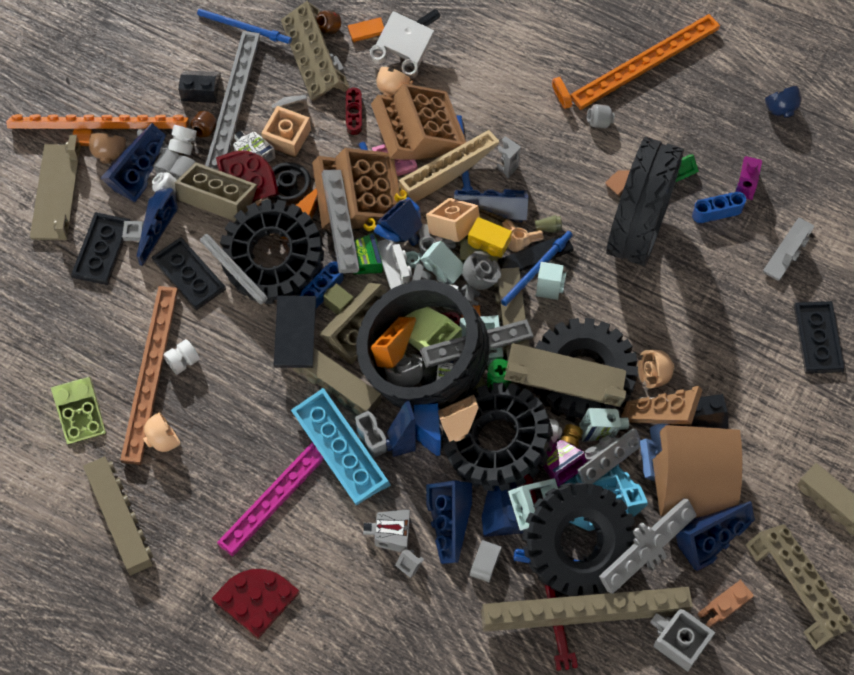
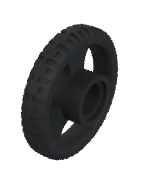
M283 162L272 167L274 175L283 171L279 174L278 179H276L277 188L280 189L283 195L290 196L283 197L277 195L271 197L270 199L274 202L282 200L286 201L288 205L296 204V202H300L309 194L312 185L311 177L303 166L293 162ZM300 175L305 179V186L302 191L298 190L296 178Z

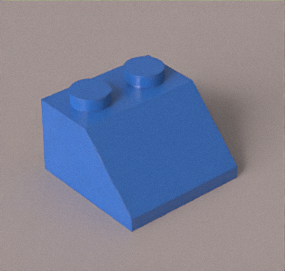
M438 404L414 405L415 439L433 454L440 456L441 437Z

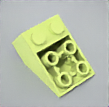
M429 307L415 310L405 316L416 318L409 343L419 351L423 347L462 337V328L447 316Z
M91 376L51 387L67 444L106 433Z

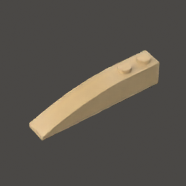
M488 130L399 180V190H405L407 192L406 197H410L414 202H417L470 169L499 144V140Z

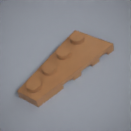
M700 386L692 387V390L688 391L684 389L677 390L675 394L667 395L664 393L652 399L646 397L628 401L621 418L627 417L629 423L692 424L702 389Z

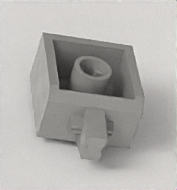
M679 609L672 619L669 617L665 619L656 613L650 622L658 629L657 633L660 635L653 647L687 672L715 634L712 629L682 609Z

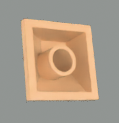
M474 395L438 410L440 422L449 442L453 440L455 442L460 441L469 433L479 408Z

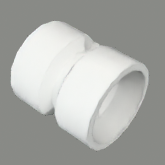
M174 125L172 130L174 138L170 139L168 150L191 155L193 148L191 141L195 140L197 131Z
M186 339L177 345V349L172 348L163 354L165 361L176 375L184 371L186 365L191 366L200 360L198 353Z

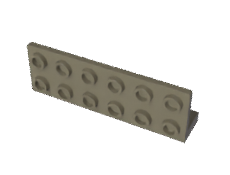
M306 1L282 18L281 22L286 35L292 38L290 46L310 99L315 101L334 87L343 92H346L350 87L346 76L334 67L316 21L320 13L319 9L309 1Z
M69 135V142H66L65 145H44L30 232L32 240L68 239L81 150L77 135Z
M515 343L511 345L504 380L617 407L621 406L626 396V391L623 390L626 370Z
M785 524L759 532L746 544L756 562L763 560L771 553L816 622L804 631V634L815 650L821 648L832 638L854 628L849 616L846 615L838 600L827 587L826 582L820 577L814 565L810 562L802 547L797 543Z

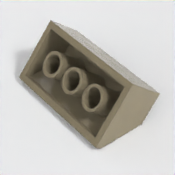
M196 162L175 182L177 200L236 221L234 216L240 210L243 213L248 211L247 206L251 205L257 189V184Z
M368 283L319 334L328 347L349 364H353L358 357L357 336L367 311L386 293L381 284Z

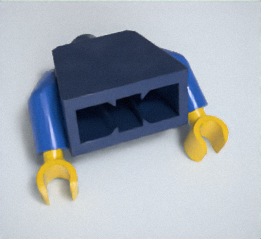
M400 190L401 196L397 193L394 196L395 201L398 203L377 221L378 225H375L373 218H368L367 221L372 226L364 224V229L366 231L374 230V233L392 242H406L408 240L410 245L414 246L420 240L416 234L422 227L420 207L410 197H406L407 192L405 190Z

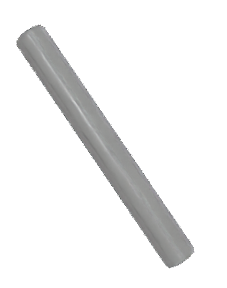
M208 234L201 237L200 241L259 304H263L268 298Z

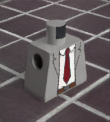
M410 510L378 512L376 523L364 522L363 535H375V546L397 552L404 551L408 548Z

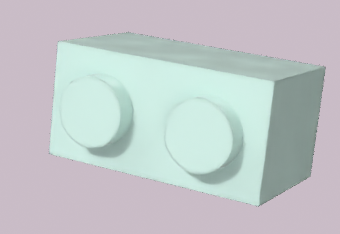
M442 241L433 243L420 258L424 263V267L432 271L439 282L453 284L462 274L464 264Z
M541 262L536 289L537 297L558 300L559 293H563L566 277V273H562L564 265Z

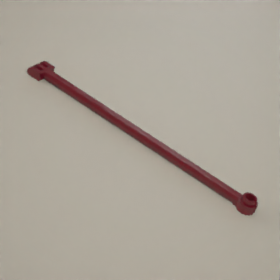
M528 474L524 477L526 480L524 485L534 483L533 478ZM531 490L529 492L534 505L537 502L535 490ZM545 585L547 599L558 598L557 592L551 589L550 586ZM553 626L559 655L554 656L556 671H561L560 662H563L565 670L569 669L568 661L572 662L573 669L578 668L575 652L569 653L564 626Z

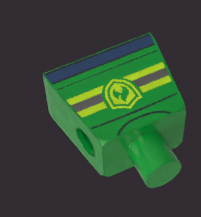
M373 233L354 240L359 271L353 274L382 273L383 263L375 234Z

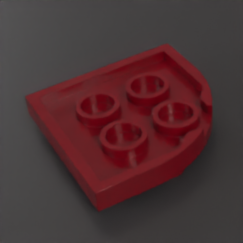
M238 150L216 157L218 171L257 184L252 203L279 195L274 172L270 164L260 155L250 151Z
M250 569L230 578L212 597V600L259 639L299 595L300 591L276 572L266 569Z

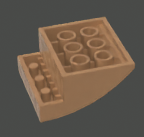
M403 83L393 97L377 95L371 103L390 159L418 160L438 157L466 143L446 91Z
M344 148L335 158L318 156L312 162L322 229H331L322 179L323 170H341L352 229L364 228V224L372 226L367 221L368 218H373L375 225H378L377 221L398 203L394 199L396 193L400 196L394 159H390L387 152Z
M666 425L660 431L662 451L653 459L660 516H665L683 498L690 501L697 515L695 518L739 505L742 486V442L740 430Z

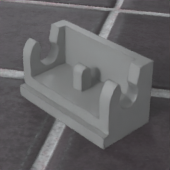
M505 136L502 139L503 148L498 146L499 152L502 153L501 161L504 163V167L497 164V169L505 174V177L509 178L519 168L521 146Z

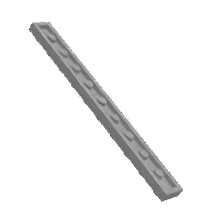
M243 31L205 164V166L218 170L216 157L227 154L230 151L258 48L260 33Z

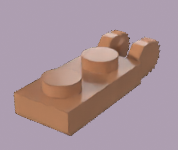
M739 580L711 601L697 615L702 618L710 611H713L716 616L706 623V626L711 628L750 601L754 595Z

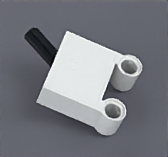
M434 9L417 21H413L393 11L376 45L372 46L370 50L372 61L375 64L384 63L387 59L386 51L405 59L402 63V72L411 79H414L418 75V67L434 37V30L427 26L441 17L439 11ZM377 51L383 53L381 57L377 58L374 56ZM408 66H412L415 68L414 71L410 73L406 72L405 69Z

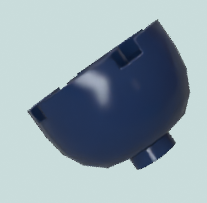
M798 86L783 89L784 91L778 93L777 91L767 96L765 103L768 110L776 116L784 115V118L795 115L794 111L800 107L802 102Z

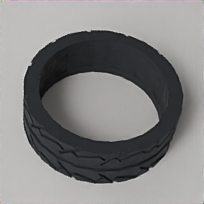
M648 137L643 138L617 207L608 239L607 255L620 259L626 258L629 262L646 266L673 192L684 148L668 143L665 145L662 144V141Z
M422 279L410 281L408 284H401L386 292L367 311L357 336L358 362L361 371L369 383L394 406L401 408L405 402L409 401L413 412L414 405L438 404L439 410L466 397L467 393H470L479 383L490 354L488 332L479 314L467 298L456 288L443 282L437 283L435 280ZM433 306L451 308L463 315L467 334L465 346L459 360L448 373L435 382L421 387L406 388L395 386L386 381L382 367H377L371 346L398 317H405L415 310Z

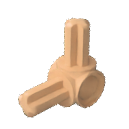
M509 219L502 222V227L512 231L511 242L508 247L513 252L523 250L531 242L544 239L541 230L528 233L523 228H516Z

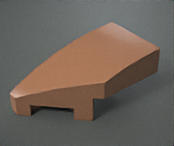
M618 170L605 184L620 196L630 170Z

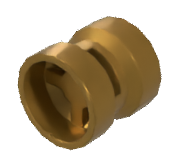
M566 424L563 430L564 436L560 440L578 448V441L582 438L583 430L576 425Z

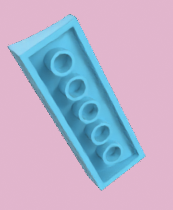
M324 388L291 410L356 506L372 495L391 486Z

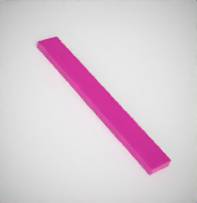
M313 442L217 542L229 555L233 557L323 462L324 458Z

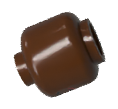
M324 10L316 18L320 31L323 33L334 34L341 27V17L337 12Z
M200 111L192 119L190 126L191 129L197 131L196 136L205 138L214 131L217 121L210 112Z

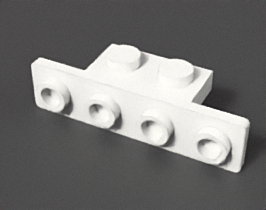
M387 239L377 241L390 290L401 284H408L410 277H412L411 267L406 264L407 256L405 250L401 249L400 244H395V242Z

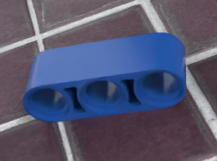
M732 192L698 200L695 203L692 218L697 223H705L739 215L743 211L746 196L741 192Z
M333 261L327 264L301 292V296H316V308L324 301L326 290L332 288L335 284L340 285L343 281V273H339L338 263Z

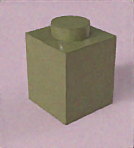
M338 284L328 288L324 293L325 306L337 315L353 300V296Z

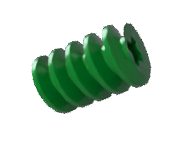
M496 359L489 364L487 374L489 390H493V383H503L505 389L508 388L509 383L511 384V381L504 380L508 361Z

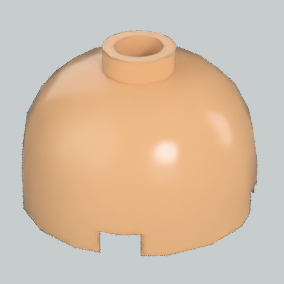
M381 67L376 79L377 87L383 93L382 96L393 97L403 83L411 85L413 81H410L411 78L398 70L388 71L389 67Z
M650 349L640 354L643 356L642 360H638V374L641 382H646L647 386L645 387L651 389L659 388L671 380L674 372V363L666 352Z
M160 412L147 420L144 426L146 437L143 439L149 448L154 447L157 451L167 452L179 446L180 440Z

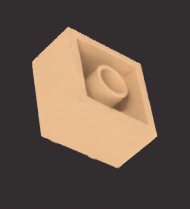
M277 106L261 133L262 138L271 144L275 150L296 157L311 131L310 117Z
M448 198L426 214L429 234L454 242L461 241L469 234L477 217L480 218L478 205Z

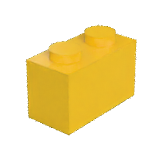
M477 217L468 234V244L475 249L488 252L491 256L502 258L511 242L512 231Z

